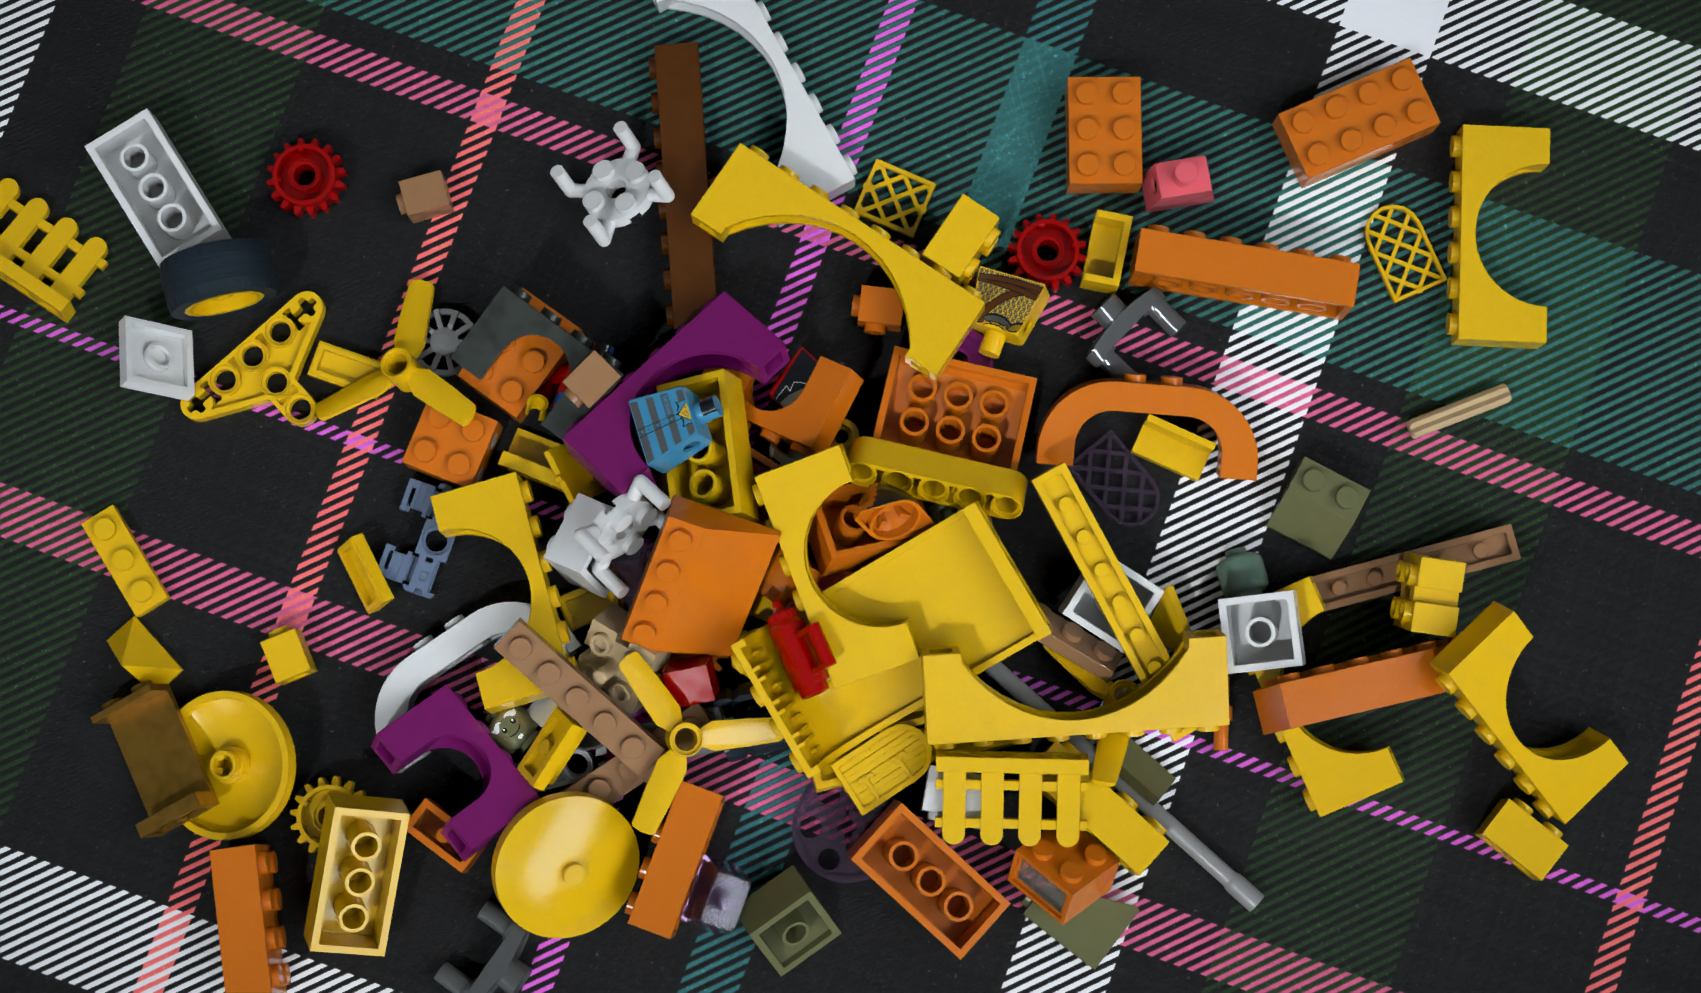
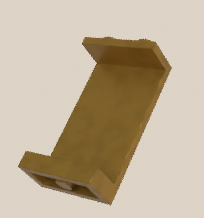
M149 680L132 687V694L125 698L119 697L102 705L103 710L90 717L93 724L111 725L149 817L135 825L140 838L161 837L220 804L170 685L153 684Z

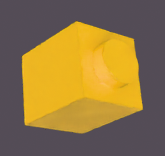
M283 626L269 632L268 636L270 639L260 642L276 684L284 686L318 672L302 631L295 628L290 630L289 626Z

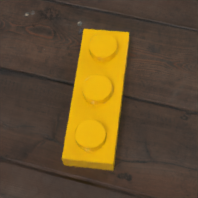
M111 505L81 523L136 617L144 616L171 599L116 506Z

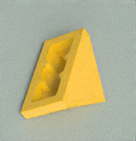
M1172 584L1163 589L1165 592L1157 602L1150 620L1165 648L1175 652L1183 641L1182 631H1190L1191 628Z
M133 616L106 640L120 664L141 683L151 680L153 684H169L184 670L136 616Z

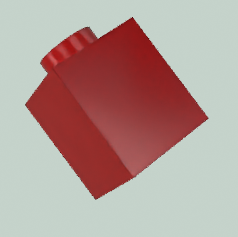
M700 655L668 662L663 675L660 676V680L679 704L680 708L715 701L720 689L711 655Z

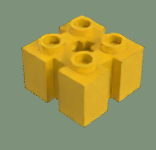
M1404 552L1403 560H1399L1396 567V581L1402 582L1400 596H1394L1391 602L1390 616L1394 618L1393 625L1411 632L1455 637L1459 607H1457L1459 593H1462L1466 563L1449 558Z

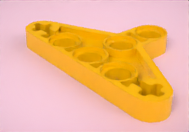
M303 291L295 295L194 384L195 395L189 401L181 400L180 402L184 415L196 422H206L273 403L285 418L295 426L307 427L313 424L318 418L315 413L317 402L298 380L326 314V305L317 294L310 291ZM304 301L310 304L316 301L317 303L313 306L316 313L313 316L307 313L303 314L298 321L305 326L298 331L296 324L287 315L291 312L293 316L298 317L303 312L301 304ZM279 323L288 324L291 330L289 338L284 342L274 341L271 335L272 329ZM251 347H258L263 352V359L257 366H248L244 361L245 352ZM224 371H230L235 375V385L229 390H220L216 382L217 377ZM274 374H284L287 378L286 388L279 393L271 392L268 388L269 378ZM207 385L210 386L213 392L222 397L216 403L215 398L210 396L203 403L206 408L204 412L200 413L197 410L191 412L194 404L191 402L193 398L197 397L202 400L210 394L204 389ZM299 400H306L311 405L310 414L305 419H295L291 411L292 406Z

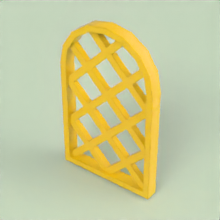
M1392 204L1383 206L1372 213L1366 222L1364 237L1368 251L1394 304L1447 281L1424 227L1414 212L1404 206ZM1389 210L1386 217L1379 215L1382 211ZM1394 210L1402 211L1406 214L1403 223L1390 219ZM1410 217L1418 229L1407 225ZM1374 218L1384 222L1380 233L1370 230V223ZM1388 224L1401 228L1397 240L1384 235ZM1405 230L1417 234L1414 246L1401 242ZM1369 235L1378 238L1375 248H1373ZM1421 238L1428 252L1418 248ZM1382 240L1395 244L1391 256L1378 252ZM1399 246L1411 251L1408 262L1395 258ZM1416 253L1428 257L1424 269L1412 265ZM1378 257L1388 260L1385 271ZM1432 261L1439 275L1428 271ZM1393 263L1405 267L1401 279L1389 275ZM1410 269L1422 273L1418 285L1405 281ZM1426 276L1437 279V281L1423 286ZM1389 280L1399 283L1396 294ZM1403 286L1414 289V291L1400 296Z

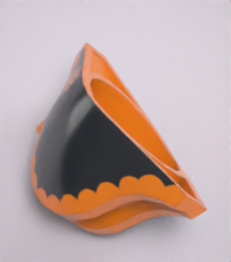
M874 482L870 485L867 493L860 499L859 509L853 516L854 520L870 536L885 541L914 538L936 525L910 494L901 488L885 482Z

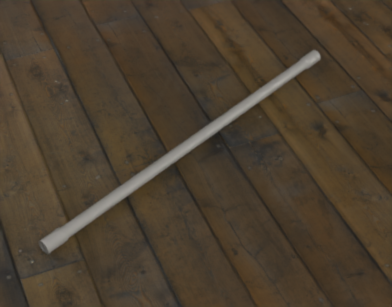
M1001 661L984 671L1019 703L1037 709L1055 711ZM1083 735L1070 736V739L1067 741L1081 753H1088L1089 766L1093 767L1096 746ZM1120 776L1118 777L1117 783L1113 787L1117 791H1124L1139 805L1137 809L1148 818L1151 816L1167 830L1165 834L1220 882L1225 890L1242 906L1251 912L1261 902L1265 895L1245 877L1228 866L1158 802L1153 806Z

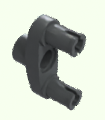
M1156 286L1141 294L1127 306L1112 293L1091 315L1104 329L1090 347L1085 358L1095 368L1100 367L1110 378L1124 379V373L1136 372L1114 352L1116 349L1114 345L1143 315L1145 317L1149 315L1170 336L1175 335L1186 321L1164 300L1165 295Z
M489 900L482 907L477 918L502 935L503 942L478 978L474 980L449 962L444 963L435 975L434 980L452 993H494L498 987L506 993H518L532 972L530 967L519 960L531 932L520 927L503 908Z

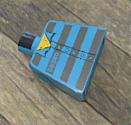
M677 387L628 401L647 465L663 474L708 446L712 442V436L707 422L724 414L722 405L715 395L700 401L698 395L686 387Z

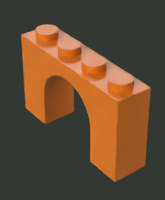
M820 356L799 397L782 409L765 411L758 409L754 402L753 384L755 378L739 371L725 369L742 380L748 432L751 427L761 431L760 437L775 445H779L781 440L791 444L789 448L791 451L803 457L830 448L864 381L851 368ZM723 368L704 369L702 374Z

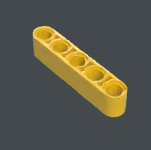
M857 437L851 443L848 459L855 475V479L851 481L853 484L869 488L874 482H885L903 489L915 499L963 509L978 500L986 515L1002 519H1014L1023 512L1028 480L1021 472L873 437Z

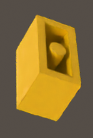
M1515 798L1513 801L1511 799H1500L1474 834L1529 878L1542 881L1569 846L1560 839L1563 833L1547 821H1544L1543 824L1538 822L1531 816L1533 813L1532 808L1520 799Z

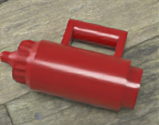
M778 599L773 600V615L767 618L770 628L769 635L794 692L799 693L802 700H806L827 691L830 688L826 681L829 679L826 670L836 665L837 662L820 623L815 622L806 626L804 619L799 616L796 608L791 607L787 609Z

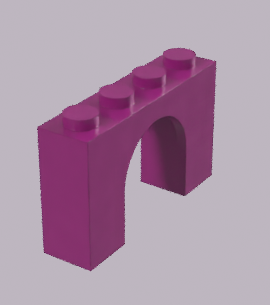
M447 684L379 731L370 746L393 775L422 754L437 748L458 750L474 761L482 776V794L477 800L449 819L441 832L464 862L500 836L508 823L523 808L540 799L538 790L532 787L514 766V760L505 749H500L491 738L488 727L482 721L474 718L468 710L465 699L458 692H453Z

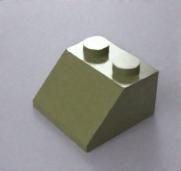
M1304 457L1297 463L1265 526L1331 560L1355 523L1371 490Z
M794 865L748 896L744 901L740 915H737L749 936L781 977L842 934Z

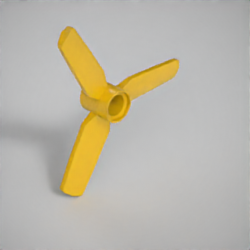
M421 279L410 281L393 341L395 348L388 350L383 355L380 362L381 370L374 371L317 403L315 413L321 421H326L382 395L394 384L403 392H412L417 399L463 427L472 421L476 412V405L430 369H425L417 361V358L425 348L435 291V287L431 282Z
M1043 645L1044 649L1090 693L1104 700L1102 706L1113 703L1139 688L1134 682L1125 679L1115 681L1114 683L1110 679L1107 683ZM1122 732L1107 733L1106 738L1097 739L1091 774V782L1100 787L1115 786L1130 737L1123 736Z
M633 651L627 654L618 664L624 677L655 725L666 730L665 743L668 750L657 759L632 820V826L642 833L648 835L656 833L687 772V757L697 754L702 747L712 751L782 741L776 737L770 726L769 721L773 719L772 717L714 720L700 728L692 723L683 721L679 704L638 652ZM688 728L693 734V742L688 748L679 749L675 744V736L679 730Z

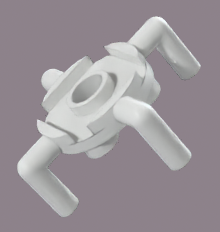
M624 121L617 122L613 127L614 132L625 146L623 158L597 162L586 184L574 183L561 165H556L550 170V175L567 197L583 198V206L590 214L584 218L583 224L602 247H606L611 243L615 228L632 223L630 219L639 212L643 215L650 208L652 202L670 203L675 198L674 191L659 170L648 172L645 166L637 161L641 145ZM626 188L624 193L620 194L617 198H612L613 193L617 189Z
M643 474L636 475L628 492L612 501L616 506L608 514L602 510L590 526L578 528L573 535L574 540L595 559L592 573L619 599L628 593L629 587L609 569L612 559L624 553L629 556L635 554L644 543L642 536L648 527L656 525L661 529L666 516L662 511L666 510L671 504V499ZM647 499H649L659 510H656Z

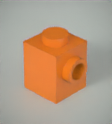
M862 285L861 295L854 294L851 316L858 317L857 327L864 328L865 333L872 335H885L886 330L901 332L903 307L894 288Z

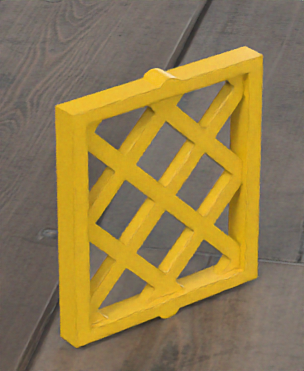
M876 159L867 181L863 184V190L854 211L865 219L913 239L922 216L926 213V207L936 187V183ZM886 169L899 175L889 179ZM881 170L885 181L872 185L871 181L875 172ZM903 179L908 191L896 195L892 183ZM909 179L923 185L912 189ZM887 186L891 197L879 202L875 190ZM927 189L928 195L924 203L919 205L915 193ZM871 192L875 204L863 208L861 203L865 194ZM910 195L914 207L902 211L898 200ZM894 202L898 213L886 218L881 206ZM877 208L881 219L866 212ZM917 212V220L914 226L909 228L905 216ZM900 218L904 228L890 222Z

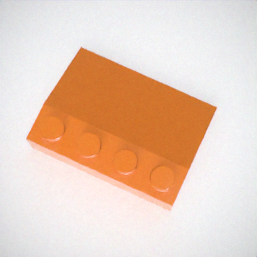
M894 346L873 438L1017 471L1037 378L951 359L938 380L934 382L905 363V355L909 349Z
M673 495L627 614L621 640L657 652L730 656L733 653L730 646L739 639L781 532Z

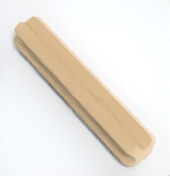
M1506 384L1497 385L1412 418L1406 423L1407 429L1412 438H1419L1504 405L1512 400L1511 393Z

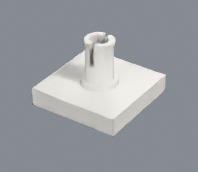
M124 316L119 321L120 387L189 401L195 395L192 330Z

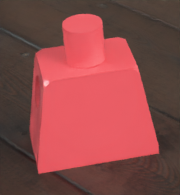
M1206 156L1156 163L1142 175V191L1147 213L1214 202Z

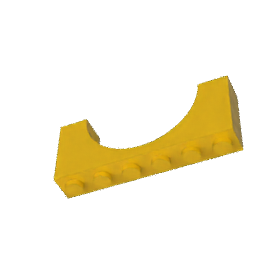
M1463 124L1456 132V135H1452L1450 140V157H1455V171H1451L1449 176V191L1454 192V206L1449 208L1448 226L1449 228H1454L1453 242H1449L1447 250L1448 263H1453V276L1448 278L1446 288L1447 298L1452 299V313H1448L1446 317V334L1451 335V345L1539 349L1547 340V307L1520 301L1502 290L1493 281L1484 268L1477 250L1476 222L1481 205L1492 188L1513 176L1531 172H1542L1550 164V128Z
M843 443L755 476L757 484L752 485L755 499L759 506L765 505L770 519L765 521L766 527L781 532L779 544L783 554L779 555V561L785 576L792 575L797 588L792 591L795 604L799 612L805 610L809 625L815 622L820 623L837 664L826 670L829 679L826 681H832L836 689L920 658L921 650L909 618L890 623L869 622L855 618L830 602L822 593L812 575L807 545L813 518L823 501L834 490L855 479Z
M512 472L430 496L439 532L446 538L462 535L481 536L495 540L513 551L522 563L530 584L531 610L527 624L579 669L575 656L569 657L566 643L571 642V637L566 621H560L556 608L561 607L562 603L556 585L550 586L547 572L552 571V565L543 558L546 550L541 551L538 537L543 536V531L538 516H532L529 502L534 501L529 481H523L516 472ZM505 658L494 666L476 673L484 709L491 714L548 698L543 691Z
M1308 576L1275 591L1297 590L1301 628L1313 617L1327 610L1312 576ZM1284 668L1247 673L1249 676L1256 675L1261 686L1256 690L1265 688V680L1284 675ZM1304 726L1275 732L1280 744L1286 741L1292 754L1287 757V761L1294 776H1302L1307 787L1302 793L1310 811L1317 810L1320 817L1400 784L1405 780L1389 745L1374 750L1352 751L1340 749L1321 741Z
M1493 601L1429 664L1438 674L1435 678L1438 685L1448 694H1454L1457 698L1456 708L1467 719H1473L1478 725L1474 729L1477 735L1488 745L1493 744L1496 748L1495 758L1506 769L1514 771L1516 776L1513 780L1517 786L1526 794H1531L1535 798V801L1532 803L1534 808L1546 819L1552 816L1566 824L1628 764V761L1609 737L1590 727L1576 738L1550 748L1526 747L1518 740L1508 719L1506 693L1513 666L1522 650L1533 638V635L1513 610Z

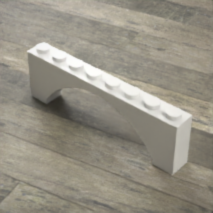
M652 0L659 13L667 9L685 11L720 22L738 32L764 56L781 86L786 104V135L778 168L781 165L789 167L799 175L798 181L810 188L812 185H816L830 196L829 201L855 187L854 175L858 174L857 169L848 154L845 156L841 155L836 146L840 143V139L831 124L825 126L819 116L823 109L815 94L811 93L808 95L801 84L806 80L796 62L790 64L784 53L788 51V47L780 32L778 31L773 34L767 22L771 20V17L762 1L756 3L755 0ZM787 223L778 224V226H779V228H780V227L784 226V225L787 224Z

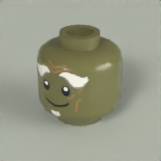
M522 705L493 714L489 712L485 718V721L489 723L488 729L492 740L500 749H505L511 756L517 753L523 756L539 734L537 731L539 725L530 717L529 712Z

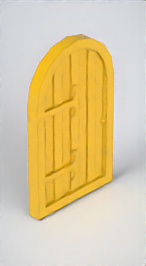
M895 724L879 731L878 734L832 763L830 767L844 787V791L850 796L860 814L864 816L910 784H914L928 770L932 760L931 745L927 744L925 734L920 729L909 724Z

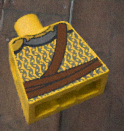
M980 266L975 289L982 294L981 300L986 304L984 312L973 327V330L983 335L978 351L987 357L998 359L1005 342L1022 346L1049 301L1050 295L1046 285Z

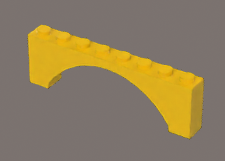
M740 143L692 211L691 218L693 223L722 243L728 235L745 229L784 223L804 224L823 228L854 242L881 266L900 298L906 316L910 349L905 355V363L936 382L984 312L986 303L981 300L982 294L967 284L961 287L951 281L952 275L939 265L928 266L920 260L922 256L910 246L903 244L902 247H899L889 240L891 238L890 234L881 227L873 224L870 228L859 220L860 215L852 208L844 204L841 207L829 201L830 196L818 186L812 185L810 188L798 181L799 175L789 167L781 165L778 168L768 161L769 156L760 148L754 145L748 148Z
M1221 629L1182 631L1183 641L1160 671L1143 686L1113 703L1075 712H1055L1037 709L1002 695L986 684L961 659V652L958 646L920 648L924 724L927 744L934 745L936 749L945 750L956 748L957 743L972 742V746L988 747L994 745V741L1009 740L1011 744L1020 745L1031 743L1032 738L1047 737V740L1050 742H1063L1069 740L1072 735H1084L1086 739L1095 740L1106 738L1107 733L1122 732V735L1126 737L1143 736L1145 734L1144 731L1159 730V733L1169 735L1181 733L1182 728L1197 727V731L1200 732L1218 731L1219 726L1230 725L1226 635Z

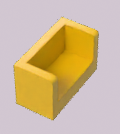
M1104 210L1096 211L1080 288L1116 294L1122 274L1133 216Z

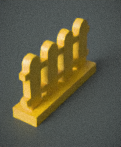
M11 178L2 179L0 181V220L9 209L18 215L2 235L0 234V279L68 323L76 313L71 300L74 296L81 300L85 295L82 286L97 268L104 271L108 266V262L104 260L108 255L107 244L99 237L90 238L84 245L80 244L75 240L79 234V228L72 218H62L53 226L46 221L50 214V209L45 200L33 198L23 206L16 201L21 193L17 182ZM40 229L47 235L32 254H29L22 248L35 232ZM69 248L76 255L63 272L59 274L52 267ZM15 257L24 262L21 267L12 262ZM46 277L54 283L49 287L42 280Z
M936 750V772H943V778H936L935 789H943V816H935V827H942V836L947 843L955 845L962 842L965 837V828H980L982 841L992 846L1002 840L1003 829H1018L1020 842L1025 846H1034L1041 839V830H1056L1058 843L1064 847H1072L1079 840V831H1087V819H1080V792H1088V781H1080L1081 775H1089L1088 753ZM966 772L981 773V779L966 778ZM1004 773L1019 774V779H1004ZM1042 774H1057V780H1042ZM966 789L981 790L980 817H965ZM1004 790L1019 791L1018 818L1003 817ZM1042 791L1057 792L1056 819L1041 818Z

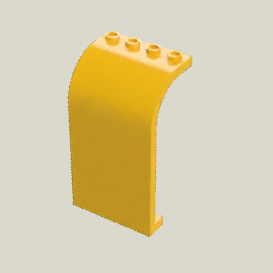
M978 500L822 591L827 599L837 608L861 620L890 623L909 618L920 648L958 646L961 652V659L976 675L1031 643L1050 635L1054 630ZM795 607L799 616L804 619L806 626L809 625L805 610L799 612L798 608ZM768 624L730 646L734 652L730 656L736 669L740 674L746 672L753 684L750 687V691L754 700L760 707L766 706L773 718L769 723L774 734L779 740H786L792 751L789 753V758L798 773L804 772L808 779L820 773L829 763L851 748L923 706L921 656L916 660L836 689L832 681H828L830 689L812 698L802 700L800 694L795 693L769 635L770 628Z

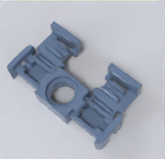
M410 478L399 509L409 512L410 508L422 512L421 517H432V519H426L414 552L419 557L412 555L413 552L408 551L407 555L395 551L396 546L387 543L379 563V568L384 578L402 583L403 580L409 582V585L403 584L405 591L432 599L435 594L430 593L440 563H447L456 536L447 538V545L441 551L435 552L426 546L428 534L432 531H439L430 496L440 494L441 492L436 491V486ZM445 483L438 486L439 489L443 490L442 493L457 489Z

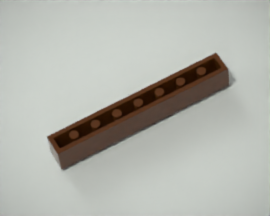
M698 42L654 45L655 57L648 58L650 79H657V92H651L652 113L659 114L660 127H653L655 149H662V162L656 163V170L661 172L675 193V198L672 202H658L660 220H667V233H661L662 255H669L670 268L663 269L665 291H672V304H666L667 326H674L675 333L683 324L691 322L701 313L702 308L708 301L717 298L713 236L695 225L691 218L692 211L709 188Z

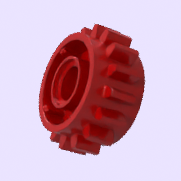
M302 138L298 139L297 145L284 144L285 151L281 154L274 153L273 156L276 162L274 165L267 167L273 178L267 180L266 183L270 188L276 189L271 194V197L275 202L282 201L280 207L286 213L294 208V214L298 218H301L304 212L309 213L312 219L316 218L318 211L323 210L327 214L330 213L329 206L333 202L337 204L341 202L338 198L339 192L347 190L346 185L341 182L342 178L348 176L347 171L344 168H338L343 163L342 158L339 155L332 156L334 150L328 144L321 149L320 142L317 139H313L311 144H306ZM307 171L315 172V179L311 184L306 186L299 185V179L303 173Z
M1054 213L1051 214L1049 219H1043L1041 214H1036L1035 222L1032 224L1025 219L1022 222L1024 231L1014 230L1012 237L1018 243H1009L1007 251L1015 253V256L1008 259V266L1017 267L1014 276L1045 284L1046 287H1051L1053 293L1058 292L1059 284L1061 283L1066 287H1070L1072 284L1070 275L1079 277L1082 272L1076 264H1084L1087 256L1079 253V251L1086 247V241H1078L1077 239L1080 229L1071 230L1068 227L1070 220L1066 218L1060 222L1056 220V214ZM1042 246H1050L1055 250L1057 257L1052 261H1044L1038 256L1037 250Z

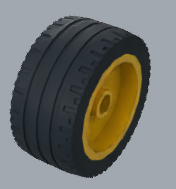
M234 238L203 243L178 251L165 258L159 265L160 278L171 316L179 320H203L232 315L263 305L277 295V283L270 253L265 242L260 239Z

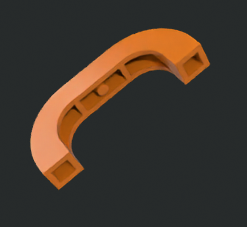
M1124 373V379L1099 378L1083 382L1066 391L1052 404L1042 420L1037 435L1036 463L1058 465L1065 462L1066 466H1073L1077 434L1082 425L1098 413L1123 411L1194 417L1210 425L1217 437L1218 456L1216 474L1219 478L1257 481L1258 449L1255 436L1248 421L1224 396L1206 387L1183 383V377L1162 375L1160 381L1146 380V374Z

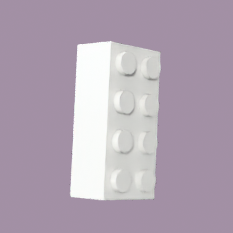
M147 108L84 146L158 266L165 258L183 249L231 238L162 125Z

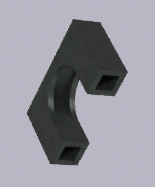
M514 284L511 290L505 286L500 289L450 358L481 380L503 350L511 342L523 336L539 335L549 338L558 344L567 356L570 374L593 351L588 348L592 343L591 340L576 329L571 334L558 326L562 321L560 317L546 307L539 312L529 304L532 297ZM606 351L601 356L621 377L590 408L585 404L578 408L563 393L541 423L542 426L561 440H563L562 437L566 435L569 427L576 421H581L586 417L601 398L609 396L624 374L618 370L622 363Z

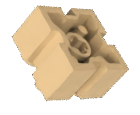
M613 604L593 618L584 642L590 648L579 655L577 663L579 670L600 689L603 688L608 691L611 699L626 712L633 715L643 705L618 666L619 662L627 654L636 651L660 679L662 675L657 671L667 664L671 652H657L621 640L628 611Z

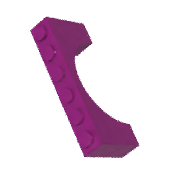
M724 291L716 299L708 301L702 308L701 313L691 322L683 324L676 331L675 336L663 347L655 349L639 369L626 375L621 385L609 396L601 398L586 417L581 421L573 423L567 430L566 435L562 437L569 454L616 498L628 492L636 475L643 474L656 484L650 468L638 454V432L628 401L657 393L656 386L672 382L685 374L703 369L723 368L739 371L755 378L764 385L790 361L786 345Z

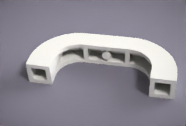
M502 602L483 607L466 618L460 614L444 625L446 631L435 639L432 635H429L413 646L415 652L393 669L381 688L375 709L376 734L411 710L415 705L418 695L429 683L491 641L502 637L519 618L528 623L531 604ZM568 627L571 642L566 643L569 657H572L583 650L584 647ZM431 751L422 754L420 757L415 759L413 762L408 764L406 767H404L397 773H402L403 771H405L406 769H408L409 767L423 759L425 756L430 754Z

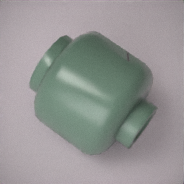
M1245 547L1234 548L1225 552L1226 558L1219 562L1216 567L1224 597L1232 598L1263 594V591L1269 585V579L1261 555L1256 552H1247Z

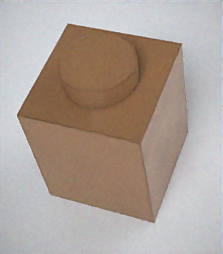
M441 170L398 181L401 193L396 194L397 204L401 215L407 214L412 223L455 212L447 181Z
M594 350L563 381L568 387L563 393L578 408L583 404L590 408L621 375Z

